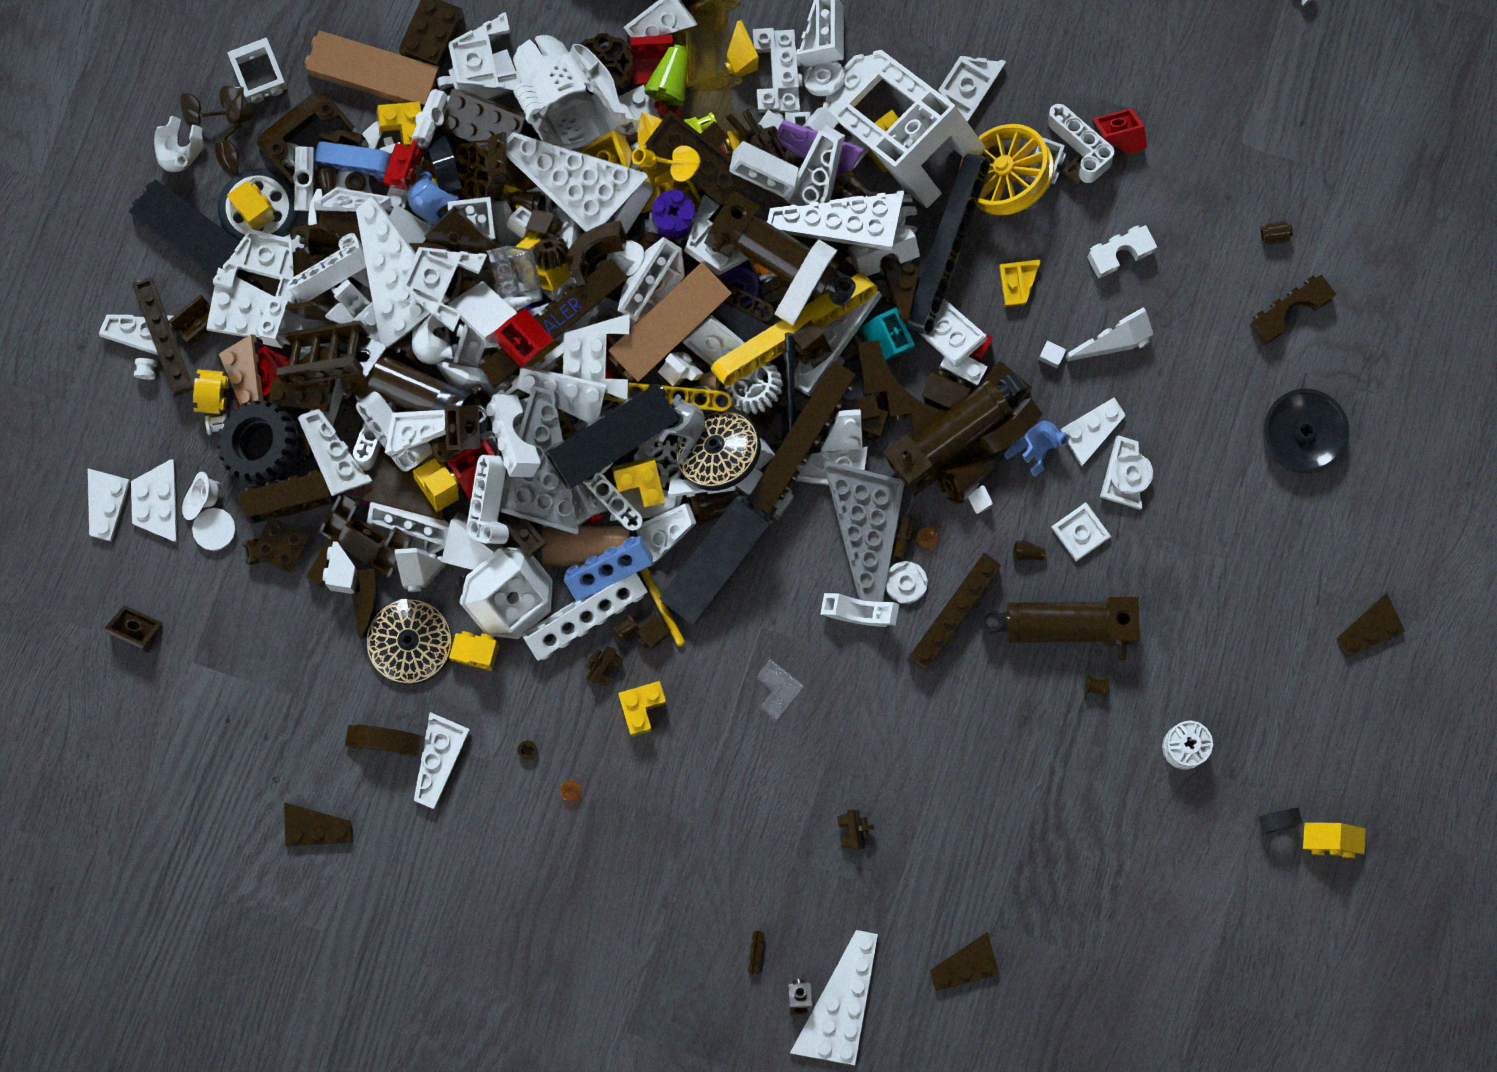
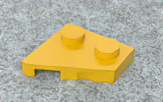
M1040 260L999 265L1005 307L1026 305Z

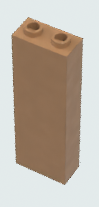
M320 30L318 35L312 39L311 48L313 49L311 55H307L304 63L309 76L398 103L420 102L421 110L424 109L430 92L435 90L436 79L440 76L438 66Z
M701 262L632 327L629 334H625L608 350L610 353L608 358L615 366L620 364L625 369L623 374L629 381L635 380L638 382L732 293Z

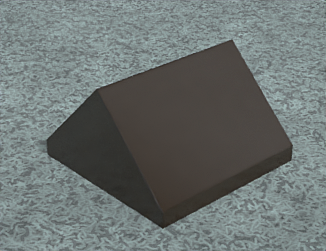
M123 605L105 626L104 632L148 653L162 626V622Z

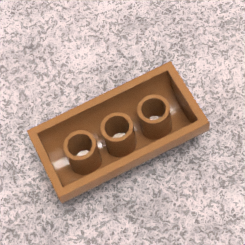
M580 525L578 526V534H574L550 526L543 527L542 538L546 542V546L542 548V567L570 568L574 565L580 566L588 558L595 555L598 557L604 554L608 548L622 545L629 538L630 530L624 526ZM629 555L621 556L624 560H629ZM609 564L603 565V568H605V569H612V568H613V567H612L611 565H609Z

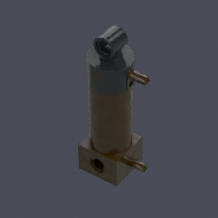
M369 337L358 338L355 354L356 359L364 367L363 375L341 378L343 389L341 394L344 398H349L351 394H354L363 399L375 391L383 399L410 412L444 410L445 406L474 404L473 394L454 385L442 382L389 357L387 346ZM478 405L480 434H482L488 427L487 412L485 408Z

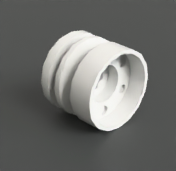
M1184 721L1174 726L1165 735L1162 744L1163 755L1168 763L1175 768L1183 770L1193 769L1206 761L1213 747L1212 735L1208 729L1195 721ZM1187 739L1189 742L1193 741L1194 743L1191 748L1189 746L1185 747L1184 743L1187 742Z

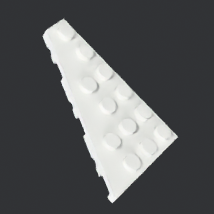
M512 132L506 139V156L586 232L594 227L605 224L649 177L645 172Z
M372 196L356 209L379 340L388 349L428 318L431 313L401 288L416 253L376 197ZM446 294L444 295V298L441 302L442 304H445L449 301Z

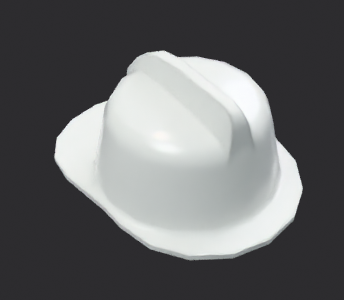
M626 240L625 250L609 253L607 261L611 258L626 276H631L638 271L643 262V247L632 240Z
M199 472L183 501L182 513L184 518L193 520L198 516L202 508L214 506L218 500L221 483L209 479L205 472Z

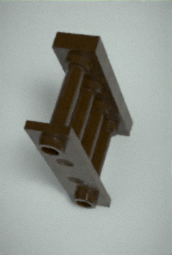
M359 320L284 333L285 339L293 348L289 366L277 368L276 376L286 387L363 375L364 367L356 359L355 354L358 338L368 337L370 332ZM349 340L346 356L336 358L339 341ZM330 343L327 359L317 361L320 344ZM311 346L308 363L298 365L301 348Z

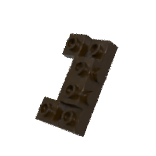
M342 492L338 495L333 508L323 521L319 533L333 542H338L344 550L350 552L372 568H375V570L387 578H390L396 573L398 568L395 549H409L413 538L397 527L391 530L389 537H386L355 516L360 503Z

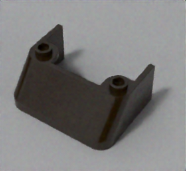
M316 92L309 95L262 132L257 139L259 149L293 189L295 188L294 179L280 163L287 157L289 152L286 142L291 140L318 117L326 122L332 121L337 117L348 131L357 133L355 126L338 106L322 93Z
M320 223L292 228L293 233L305 238L304 251L308 257L313 255H327L329 257L340 250L339 241L344 236ZM352 276L347 278L355 286L356 279L352 278ZM341 282L335 285V287H339L341 285ZM330 288L308 302L289 304L285 306V309L305 319L330 321L325 315L340 302L334 297L335 294Z

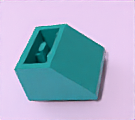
M897 307L876 316L858 329L864 342L880 341L883 357L886 362L914 350L915 344L906 325L903 324L898 315Z

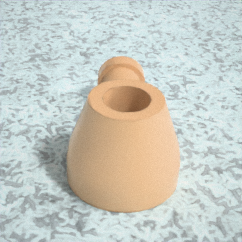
M711 371L704 373L700 377V385L706 386L711 390H719L720 380Z

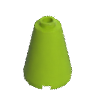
M674 45V47L668 48L645 86V95L656 101H669L668 105H683L689 58L685 47Z

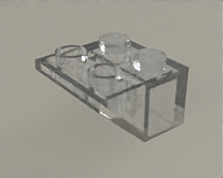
M507 245L487 251L496 289L502 299L542 289L532 249Z

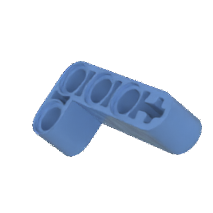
M318 142L314 155V165L321 168H334V170L373 175L378 181L383 183L392 154L378 149Z

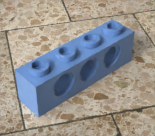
M641 535L636 538L630 537L618 547L612 546L605 550L604 554L598 557L596 555L592 556L580 566L574 565L570 567L565 573L564 582L576 602L652 565L653 555ZM629 555L631 559L624 560L621 556ZM609 564V565H611L613 568H612V569H605V568H603V565ZM592 574L594 577L591 579H587L584 577V575Z

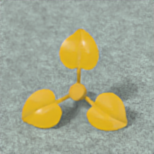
M641 112L638 125V144L640 147L633 151L632 161L639 165L640 170L649 175L646 180L651 183L653 191L640 213L652 210L653 202L661 194L660 187L654 185L655 179L646 168L655 165L656 161L672 164L670 169L672 177L677 181L684 182L692 178L700 166L698 152L689 146L677 147L673 151V160L656 157L653 151L644 146L645 142L662 121V119L645 112Z

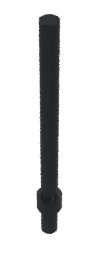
M791 332L785 333V349H783V359L786 364L787 435L796 422L794 379L796 349H794L793 333Z

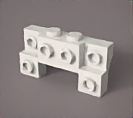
M774 28L753 29V42L756 52H771L773 88L757 89L758 113H766L768 110L778 113L800 112L798 88L802 86V74H798L797 66H801V62L796 56L794 30L774 31Z

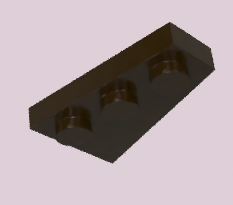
M1385 593L1336 639L1346 658L1405 632L1388 594Z
M988 932L930 970L935 992L999 975Z

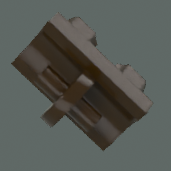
M606 646L603 652L599 649H596L593 655L587 652L585 657L589 661L585 667L591 671L586 679L590 682L607 686L612 676L604 670L608 665L618 669L623 662V659L616 654L617 650Z
M847 810V813L837 817L839 828L849 827L850 835L841 836V847L852 848V850L865 849L863 840L870 839L869 830H874V825H868L867 817L860 818L859 810Z

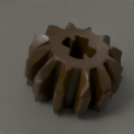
M557 236L553 238L548 237L545 240L540 239V243L534 244L532 255L538 268H544L545 271L549 269L554 270L557 267L561 268L562 264L568 263L566 255L569 248L564 239H558Z

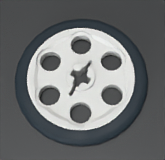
M253 169L236 175L227 183L222 190L218 203L219 219L226 232L241 242L251 229L245 220L242 223L234 221L235 215L239 212L227 197V194L248 180L251 186L256 182L263 183L264 187L261 191V196L265 194L272 203L271 205L275 209L272 213L280 212L282 214V219L279 222L271 221L264 226L262 232L281 237L288 233L295 222L297 211L294 210V189L284 177L270 170ZM273 192H280L282 194L281 200L277 202L272 201L270 196Z

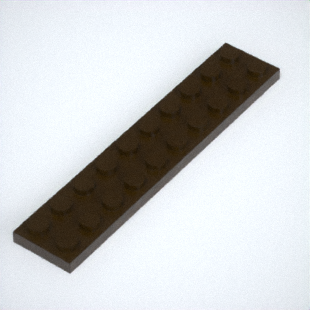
M671 110L644 144L658 157L667 160H673V151L679 146H689L696 150L700 156V166L689 181L721 206H724L732 193L736 191L760 206L756 216L766 222L770 208L792 206L781 196L729 172L732 158ZM790 235L811 249L818 241V239ZM821 240L833 248L837 244L833 241Z

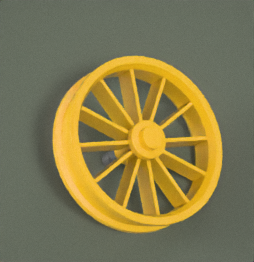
M1020 124L997 126L980 135L979 139L986 149L979 156L985 154L994 163L990 164L985 180L987 183L983 186L976 207L993 215H1009L1030 207L1040 199L1049 187L1054 173L1053 156L1043 138L1032 128ZM1013 139L1008 155H1006L1003 141ZM1022 139L1030 140L1018 151ZM996 144H999L1001 156L998 158L987 151ZM1037 146L1041 148V152L1026 157ZM1042 161L1041 169L1025 168ZM1018 176H1035L1036 179L1029 186ZM1007 183L1010 198L1000 201L1005 184ZM1022 186L1026 188L1023 192L1015 196L1014 189L1019 190ZM995 188L992 200H985L984 198Z

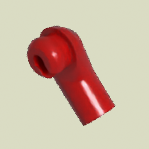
M662 100L656 101L653 105L663 118L670 111ZM678 107L673 109L672 112L681 118L683 116V112Z

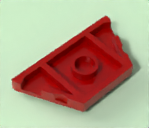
M263 346L255 352V354H258L259 362L256 363L258 375L261 376L263 401L269 397L271 384L278 378L276 376L277 368L287 367L290 363L289 358L267 346ZM237 399V406H238V410H239V409H240V408H239L240 404H239V401H238V399Z

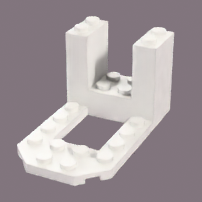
M882 50L874 51L873 55L868 56L863 54L855 55L843 67L846 77L841 88L833 94L827 95L826 102H823V107L828 109L839 120L838 124L870 148L902 189L911 194L913 198L926 208L942 193L921 165L944 142L963 157L968 153L980 155L986 149L953 103ZM881 79L914 102L886 132L854 108Z

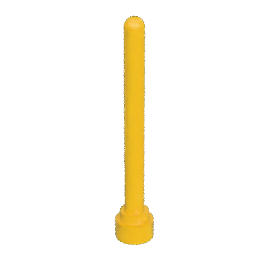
M648 568L640 570L639 572L664 621L671 630L676 644L680 647L683 646L685 641L668 607L659 599L661 594Z

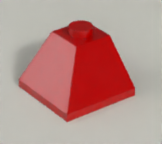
M1133 108L1092 118L1103 139L1127 154L1137 153L1147 148L1145 126Z

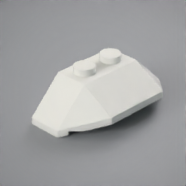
M664 237L644 252V259L640 268L635 274L629 276L622 288L618 311L624 315H630V318L634 321H639L670 293L685 276L682 248Z
M446 362L436 363L437 368L448 384L473 394L471 388L475 387L476 384H480L491 399L501 389L504 391L509 390L512 387L511 382L519 377L511 375L494 389L478 371V368Z
M370 502L367 523L386 537H389L391 530L397 527L413 538L409 548H418L427 551V554H434L445 548L450 526L445 519L442 521Z

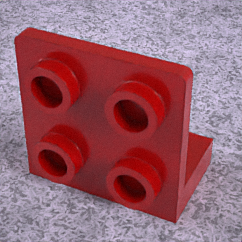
M672 35L630 37L631 54L636 62V73L633 75L634 85L647 84L668 48L673 47Z
M413 139L410 147L395 143L383 179L384 185L408 191L409 186L414 184L416 179L414 171L416 166H420L423 156L418 140Z

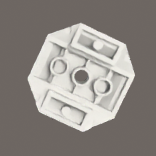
M520 547L499 548L466 576L463 594L459 603L485 634L519 639L522 633L532 628L551 612L552 578L534 556L529 558ZM514 592L512 597L507 599L508 594Z

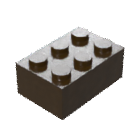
M420 0L400 44V55L438 66L440 70L449 52L448 43L454 40L463 21L464 14L462 8L442 0Z

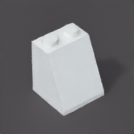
M458 512L450 522L441 562L474 570L499 548H503V545L482 543L470 538L467 534L468 517Z

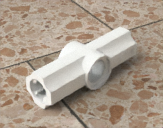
M432 90L423 111L416 115L417 126L412 135V140H418L419 147L423 149L429 147L436 127L444 122L443 110L448 97L444 91Z
M295 147V174L293 177L295 183V211H309L313 199L315 183L314 147ZM307 173L309 175V182L302 185L299 182V177Z

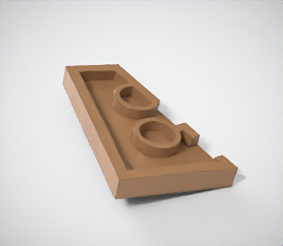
M253 334L219 353L240 405L244 403L250 405L251 401L256 400L259 402L263 401L261 376L258 375L256 363L259 362L258 354H255L254 346L256 335Z

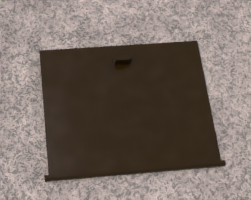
M381 444L373 467L363 471L366 475H369L372 481L369 484L358 487L353 497L443 521L444 518L442 516L445 508L436 512L415 481L413 470L436 457L431 454L414 468L403 471L397 466L391 456L385 453L386 449ZM445 465L448 471L451 472L449 469V465Z

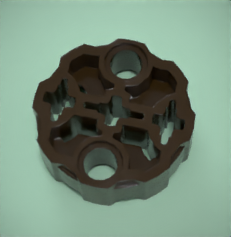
M598 33L595 37L581 42L580 45L587 47L603 65L607 63L605 67L614 80L616 92L627 90L631 85L633 75L636 73V62L627 43L621 38L610 36L608 33ZM605 42L609 43L607 48H600L601 44Z
M488 140L470 141L469 143L461 144L457 149V155L454 160L462 190L458 191L459 194H462L466 200L490 197L491 200L499 199L503 195L505 184L488 178Z

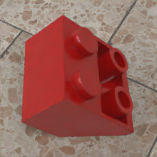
M526 309L510 317L493 334L495 341L521 369L554 341Z
M485 439L480 441L481 449H467L447 461L450 471L455 473L459 485L470 502L479 457L482 455L495 456Z

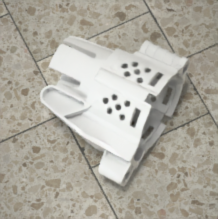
M540 35L535 38L540 51L530 39L517 48L513 61L521 83L514 88V95L524 110L527 122L533 125L543 142L576 150L613 130L626 135L635 133L639 120L633 116L627 105L619 102L611 74L587 47L573 44L570 52H568L564 44L558 39L548 35ZM586 87L588 88V90H589L590 92H592V93H594V94H593V95H590V94L586 91Z

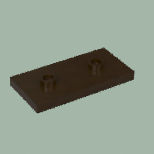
M455 206L424 234V237L432 244L444 246L452 252L463 251L470 254H486V259L479 274L462 267V271L477 284L483 281L492 288L516 265L515 260Z

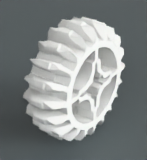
M769 361L734 384L725 386V389L731 397L732 406L736 407L737 410L740 412L743 410L747 414L750 411L757 414L758 409L765 412L767 405L772 408L771 402L778 401L776 395L782 394L780 389L783 386L782 376L778 372L777 367ZM763 374L768 376V383L763 381ZM740 388L744 389L745 397L740 396Z

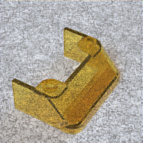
M702 0L686 7L697 25L675 32V45L685 47L686 52L689 54L685 91H721L742 83V78L730 76L722 69L717 70V32L724 29L727 25V12L740 7L741 2L735 0Z

